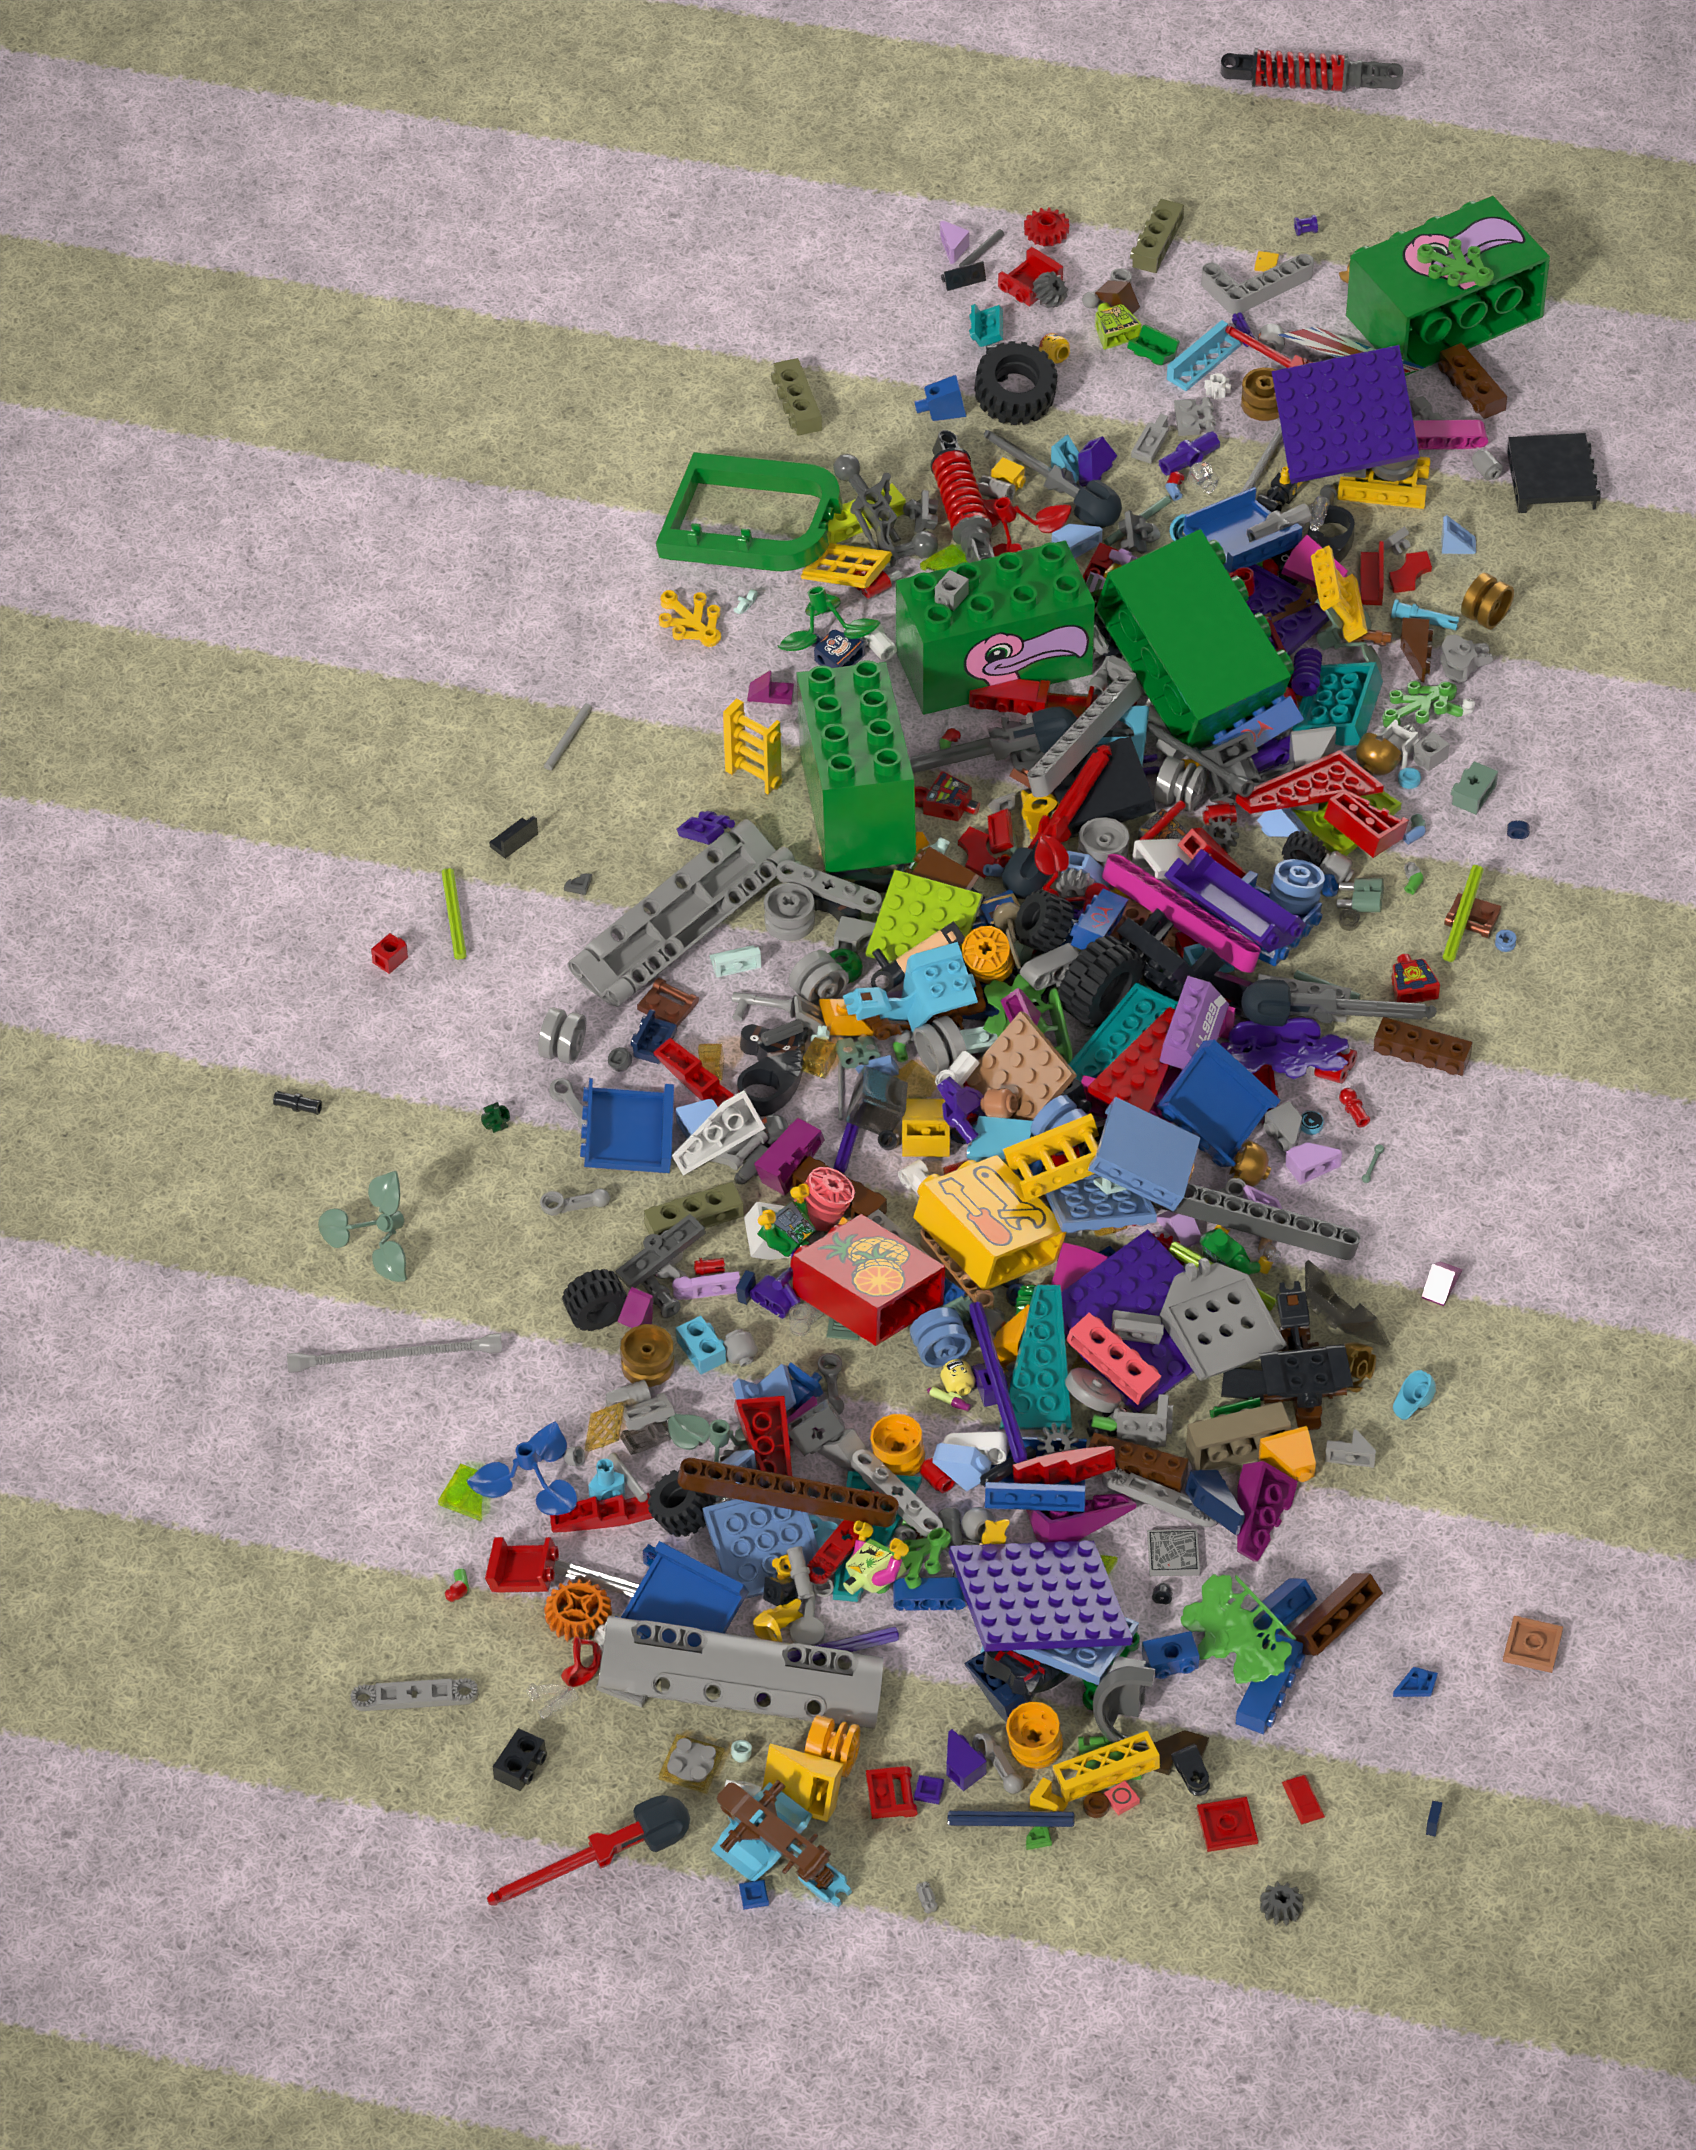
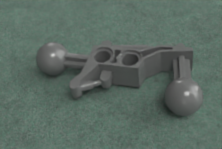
M843 454L835 460L833 464L835 476L840 480L849 481L858 494V497L851 505L850 512L855 514L873 549L892 553L891 560L889 561L891 567L895 566L898 559L915 554L921 558H929L936 553L938 540L929 531H920L913 536L911 542L893 547L889 538V531L894 527L897 516L889 506L892 500V496L889 495V481L891 479L889 473H883L881 481L869 488L859 474L860 463L854 455ZM882 490H884L885 496H882ZM867 500H871L875 504H870L867 502ZM863 515L876 532L878 548L871 536L872 534ZM879 517H883L887 521H881Z

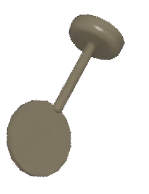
M1012 902L1003 903L994 911V925L1007 934L1017 968L1021 969L1020 959L1014 943L1016 941L1014 924L1020 906Z

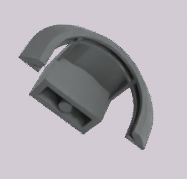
M1250 731L1237 733L1201 751L1203 756L1228 772L1237 776H1245L1253 781V783H1262L1271 778L1281 776L1290 772L1294 766V762L1258 773L1251 757L1258 750ZM1209 770L1218 793L1210 798V801L1218 804L1235 802L1234 799L1228 798L1232 794H1228L1229 784L1227 781Z
M1117 1656L1113 1665L1108 1668L1107 1675L1097 1686L1093 1698L1094 1717L1100 1731L1111 1743L1129 1738L1117 1731L1113 1725L1119 1714L1133 1717L1140 1716L1145 1705V1686L1152 1687L1155 1682V1669L1146 1667V1661ZM1145 1741L1134 1744L1132 1750L1143 1752L1149 1748Z

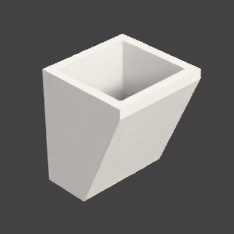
M1180 839L1137 840L1134 842L1132 863L1175 891L1179 889L1171 884L1164 876L1177 858L1183 860L1187 865L1192 859L1178 846L1181 841Z

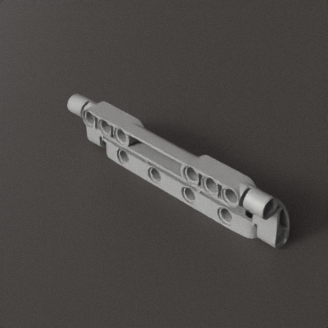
M744 819L732 830L725 832L587 944L584 950L568 962L569 970L581 984L602 1000L613 1006H620L777 877L776 868L779 863L786 860L795 862L792 852L783 846L775 850L750 820ZM708 856L713 858L714 863L708 859ZM761 871L766 873L767 878L761 874ZM676 882H679L683 886V889L679 888ZM745 884H748L751 887V890H748ZM729 896L734 898L736 903L731 902ZM644 907L650 910L651 915L645 912ZM612 934L617 935L618 938H619V941L615 940V939L612 937ZM665 948L671 951L672 956L666 953ZM649 962L654 963L655 966H656V969L652 968V967L650 966ZM633 975H636L640 982L634 980Z
M613 1616L607 1617L598 1687L620 1690L624 1691V1693L811 1722H813L815 1716L819 1715L834 1719L835 1725L839 1726L844 1721L848 1725L856 1724L860 1727L872 1729L876 1727L882 1683L883 1657L798 1643L791 1644L705 1631L653 1621H639ZM639 1627H648L651 1631V1636L648 1639H640L637 1635ZM665 1630H672L675 1633L676 1640L673 1643L663 1641L662 1633ZM697 1634L701 1639L700 1645L691 1647L687 1642L688 1635ZM790 1649H797L801 1654L800 1661L791 1662L787 1657L788 1651ZM822 1653L826 1658L825 1664L823 1666L815 1665L812 1661L813 1654ZM845 1656L850 1659L851 1666L849 1669L843 1670L839 1668L837 1664L839 1657ZM660 1678L666 1679L669 1682V1690L666 1692L658 1691L655 1687L656 1681ZM709 1686H715L719 1689L720 1696L718 1699L711 1700L707 1697L706 1689ZM759 1694L768 1695L770 1698L769 1706L760 1707L756 1702L757 1696ZM810 1701H815L820 1705L819 1714L812 1715L807 1711V1704Z

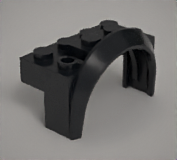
M1158 908L1142 926H1139L1128 917L1116 932L1122 937L1120 940L1122 943L1141 956L1144 965L1142 970L1143 977L1149 987L1159 994L1170 997L1181 996L1187 976L1208 982L1225 964L1211 948H1208L1190 967L1184 959L1162 943L1174 924Z

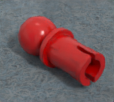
M1352 1088L1341 1090L1339 1101L1345 1105V1111L1351 1114L1357 1127L1362 1128L1368 1125L1370 1118L1362 1107V1101L1357 1099L1356 1091Z

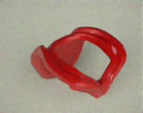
M576 1636L572 1641L574 1665L565 1668L561 1673L562 1680L569 1687H578L591 1680L598 1671L602 1660V1652L598 1643L592 1640L580 1639V1637ZM581 1645L592 1646L593 1661L589 1667H584L581 1663Z

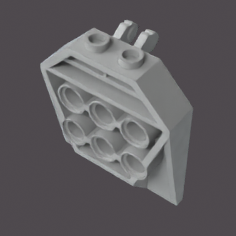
M1202 1258L1198 1261V1268L1193 1263H1188L1185 1266L1186 1272H1182L1174 1277L1160 1313L1161 1323L1200 1381L1260 1359L1259 1353L1279 1352L1286 1349L1287 1344L1249 1275L1218 1263L1210 1265L1207 1258ZM1229 1300L1236 1302V1305L1231 1304ZM1208 1308L1213 1309L1215 1312L1208 1311ZM1187 1316H1188V1317H1191V1318H1193L1194 1320H1193V1321H1192V1320H1189V1319H1187L1186 1317H1187ZM1242 1325H1247L1250 1329H1246ZM1220 1333H1225V1334H1227L1229 1337H1225V1336L1221 1335ZM1199 1341H1204L1208 1345H1203Z

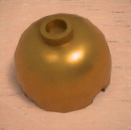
M1374 733L1364 734L1356 749V758L1359 765L1370 775L1380 776L1392 772L1402 759L1400 757V750L1385 738L1383 741L1375 739L1377 735Z
M1246 1139L1241 1145L1245 1149L1241 1153L1237 1152L1234 1158L1236 1164L1231 1166L1229 1175L1234 1173V1176L1230 1179L1239 1178L1246 1185L1254 1187L1259 1184L1261 1179L1266 1180L1268 1178L1271 1167L1268 1166L1269 1157L1266 1150L1256 1142Z
M1351 1342L1344 1344L1351 1377H1356L1360 1380L1353 1382V1387H1347V1390L1357 1393L1363 1389L1359 1385L1365 1377L1372 1378L1376 1365V1355L1371 1353V1350H1374L1372 1347Z

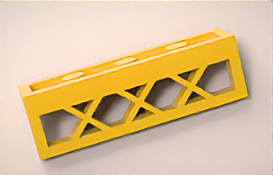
M1148 1731L1053 1765V1771L1061 1786V1796L1064 1802L1067 1803L1159 1769L1160 1759ZM1144 1740L1149 1748L1143 1752L1132 1750L1134 1744ZM1115 1751L1125 1753L1123 1759L1119 1761L1109 1759V1756ZM1093 1759L1102 1762L1100 1767L1094 1770L1085 1767L1086 1763ZM1069 1768L1078 1771L1075 1777L1065 1780L1061 1771Z

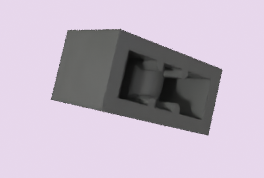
M825 1399L787 1424L788 1435L804 1456L809 1453H816L822 1448V1444L828 1440L833 1441L839 1438L845 1430L843 1420L828 1399ZM817 1427L818 1429H821V1431L818 1432L816 1429L813 1430V1428Z

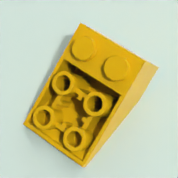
M903 1099L902 1157H950V1126L943 1117L942 1104L946 1102L944 1099Z
M770 1743L762 1789L769 1782L774 1785L779 1780L786 1786L782 1792L806 1811L812 1814L811 1818L828 1822L837 1806L843 1763Z

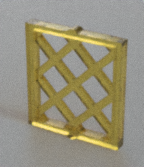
M622 1402L590 1414L585 1444L586 1451L590 1452L619 1441L625 1406ZM607 1416L610 1417L605 1424L602 1423ZM612 1421L615 1422L610 1429L607 1428ZM600 1425L602 1428L599 1430L597 1434L594 1433V1431ZM606 1430L607 1433L603 1438H600L599 1436Z

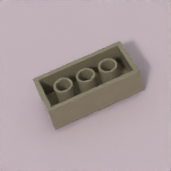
M1282 1402L1268 1403L1253 1409H1243L1240 1412L1228 1415L1222 1414L1207 1420H1197L1187 1424L1186 1454L1193 1470H1219L1256 1461L1259 1458L1260 1439L1290 1431L1291 1424Z

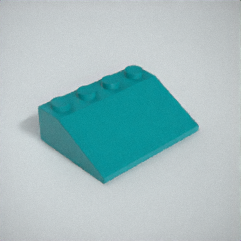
M1376 662L1321 665L1320 685L1317 688V693L1313 696H1303L1298 710L1304 720L1294 725L1292 730L1301 731L1335 726L1336 745H1358L1362 736L1367 733L1383 684Z

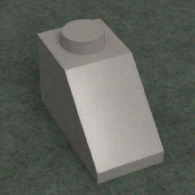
M845 1429L839 1438L833 1441L828 1440L822 1444V1448L817 1452L839 1467L849 1468L852 1466L853 1454L858 1450L868 1449L854 1429Z

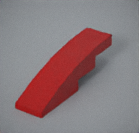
M669 1038L653 1052L659 1061L701 1101L712 1099L717 1107H719L724 1101L735 1096L720 1084L719 1078L703 1067L700 1059L673 1039Z
M1113 1446L1069 1450L1014 1464V1483L1036 1484L1041 1482L1042 1484L1052 1485L1066 1479L1071 1484L1115 1469V1449Z
M646 1493L648 1498L645 1502H640L636 1497L625 1499L623 1495L599 1501L596 1496L578 1501L575 1509L571 1512L550 1515L551 1530L553 1533L624 1526L653 1519L652 1514L648 1510V1499L651 1496L649 1493Z

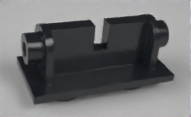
M984 261L944 271V274H941V280L943 283L945 282L946 290L950 291L986 281Z

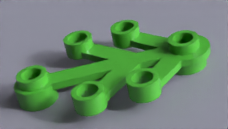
M1451 239L1448 244V250L1452 252L1455 259L1435 252L1429 244H1422L1417 250V260L1419 262L1427 264L1434 260L1447 265V267L1442 268L1437 264L1431 265L1428 275L1433 279L1448 275L1447 282L1450 286H1458L1459 284L1473 281L1478 286H1487L1494 278L1493 271L1490 268L1484 267L1480 259L1481 250L1477 246L1469 247L1467 257L1472 260L1474 267L1467 265L1461 251V241L1459 239ZM1464 272V273H1467V274H1466V275H1460L1459 273Z
M1411 681L1407 685L1408 693L1411 695H1403L1400 690L1391 691L1389 697L1392 704H1410L1398 710L1387 709L1382 716L1383 726L1387 728L1395 719L1400 726L1401 717L1419 708L1420 710L1415 713L1416 722L1420 724L1427 723L1429 721L1431 704L1437 699L1439 701L1434 703V712L1440 715L1445 714L1448 711V701L1453 700L1457 693L1456 685L1445 681L1437 686H1421L1420 682Z
M944 1528L932 1530L927 1535V1538L903 1541L909 1548L907 1555L901 1556L906 1570L910 1568L908 1575L905 1577L908 1588L914 1589L921 1585L922 1580L919 1573L924 1557L929 1553L930 1557L924 1564L929 1574H936L941 1570L942 1566L939 1562L941 1551L947 1548L952 1540L950 1533ZM888 1584L876 1593H885L889 1590L890 1584Z

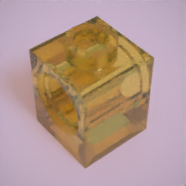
M814 1037L803 1056V1071L825 1079L836 1060V1044Z

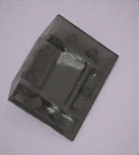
M1310 1260L1305 1262V1295L1309 1301L1308 1307L1315 1314H1323L1326 1317L1325 1321L1333 1329L1338 1327L1346 1334L1386 1348L1391 1345L1378 1318L1361 1303L1355 1308L1351 1307L1334 1292L1323 1271Z

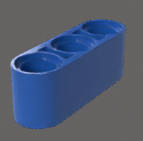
M956 1577L921 1578V1585L914 1589L908 1588L905 1578H900L893 1582V1606L899 1611H903V1609L905 1611L929 1610V1608L930 1610H954V1608L961 1610L966 1606L963 1591Z

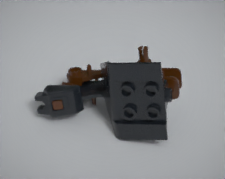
M1294 1281L1293 1289H1287L1285 1283L1282 1282L1279 1283L1276 1304L1281 1324L1278 1330L1287 1347L1282 1352L1259 1353L1267 1394H1263L1264 1404L1278 1402L1283 1404V1402L1292 1401L1297 1427L1307 1426L1308 1431L1318 1430L1322 1426V1398L1328 1397V1399H1333L1334 1396H1347V1387H1353L1346 1348L1344 1344L1312 1348L1318 1347L1319 1342L1307 1343V1340L1311 1339L1306 1292L1302 1291L1299 1281Z

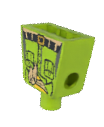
M1105 302L1098 306V311L1095 313V328L1104 350L1128 343L1129 340L1140 335L1141 323L1124 305L1120 304L1110 307Z

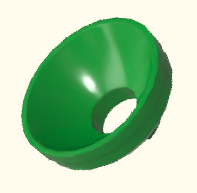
M844 948L828 952L834 960L838 956H846L848 958L844 963L836 961L848 974V984L856 981L861 976L863 964L856 952Z

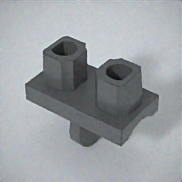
M922 490L920 500L911 499L903 506L904 514L910 519H915L916 533L922 531L923 528L934 530L938 523V516H935V513L937 512L939 501L929 498V491Z
M1129 510L1125 512V519L1118 522L1119 530L1121 533L1127 534L1128 537L1122 540L1121 549L1144 554L1147 552L1146 540L1148 539V534L1153 532V525L1146 523V518H1143V516L1134 515Z

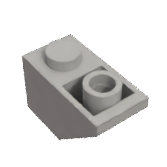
M1289 1101L1265 1113L1264 1130L1268 1136H1273L1277 1141V1146L1281 1152L1289 1151L1292 1147L1297 1146L1301 1133L1302 1116Z

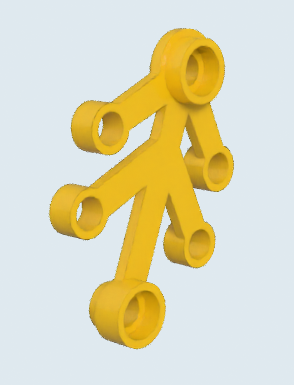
M666 590L660 597L661 606L665 609H674L684 618H672L669 613L659 615V625L663 628L673 627L672 636L675 640H700L707 647L716 646L720 642L721 633L716 629L717 619L720 617V607L718 605L708 606L707 616L709 620L707 627L701 622L703 608L707 603L705 593L698 592L694 594L693 602L695 607L692 614L678 601V596L674 591ZM685 628H694L697 631H685Z

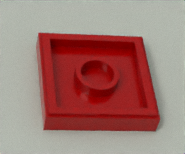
M1247 1797L1197 1804L1196 1809L1207 1852L1258 1844V1837Z

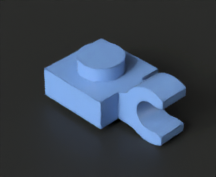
M891 1055L869 1060V1065H859L856 1067L858 1074L864 1073L863 1076L857 1077L856 1080L859 1083L863 1078L871 1080L873 1077L877 1080L888 1079L891 1076L899 1075V1066Z

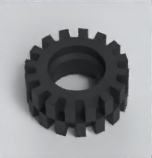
M1294 831V833L1289 835L1282 848L1283 859L1304 860L1319 867L1326 855V846H1323L1324 842L1322 840L1318 841L1319 837L1316 835L1312 837L1310 832L1305 834V831H1300V833Z

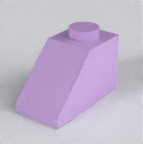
M1306 1142L1286 1151L1285 1165L1301 1185L1341 1167L1342 1152L1340 1149Z

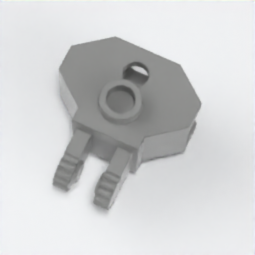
M1455 634L1447 636L1441 645L1443 654L1440 657V661L1445 675L1457 683L1466 682L1471 672L1476 671V667L1493 662V656L1491 653H1488L1490 649L1487 643L1473 644L1472 640L1467 641Z

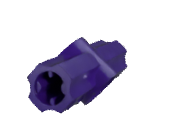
M1212 431L1192 442L1189 440L1182 441L1174 452L1159 460V467L1162 473L1168 476L1172 472L1179 471L1186 466L1193 468L1195 464H1200L1204 456L1220 448L1217 434Z
M1291 734L1280 740L1276 738L1270 739L1263 744L1257 753L1251 755L1258 773L1271 766L1276 767L1288 762Z

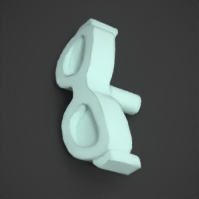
M751 589L747 599L739 596L738 600L741 602L737 608H734V612L743 614L755 602L757 591Z
M818 1026L817 1035L812 1034L810 1042L824 1044V1041H828L830 1031L827 1030V1026Z

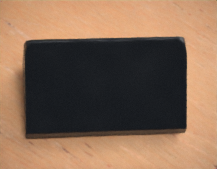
M1234 1368L1223 1373L1221 1397L1237 1399L1252 1397V1399L1260 1398V1401H1263V1394H1267L1262 1370Z

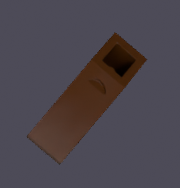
M1403 617L1400 648L1419 680L1424 683L1425 674L1430 675L1431 661H1426L1427 658H1431L1432 645H1428V642H1432L1433 629H1429L1430 619Z

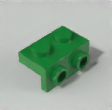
M1145 324L1141 328L1140 335L1129 340L1127 349L1134 351L1133 353L1137 356L1150 359L1153 364L1164 365L1175 359L1180 341Z

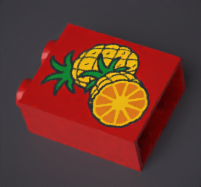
M862 1214L844 1225H835L826 1236L813 1244L799 1247L793 1254L790 1262L791 1269L793 1270V1290L796 1295L874 1346L879 1345L911 1325L922 1314L936 1309L943 1304L945 1266Z

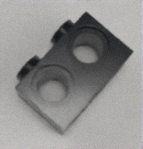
M518 1728L493 1765L494 1780L518 1791H521L525 1784L529 1785L534 1777L536 1767L538 1765L541 1766L546 1760L545 1740Z

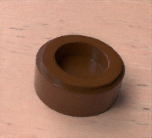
M1099 1792L1088 1794L1083 1803L1084 1812L1092 1818L1105 1816L1109 1811L1108 1798Z

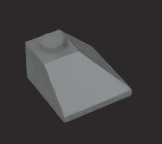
M1336 727L1291 732L1289 763L1294 762L1292 770L1334 753Z

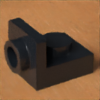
M772 1576L765 1577L763 1599L775 1606L786 1605L798 1599L794 1579L790 1577L778 1580Z

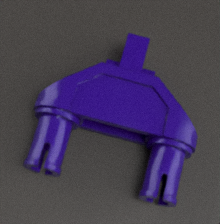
M949 1076L937 1086L946 1101L942 1104L943 1117L950 1127L956 1128L968 1144L978 1137L979 1134L966 1118L971 1113L976 1114L978 1117L986 1116L985 1112L981 1109V1099L984 1096L980 1091L968 1086L962 1088Z

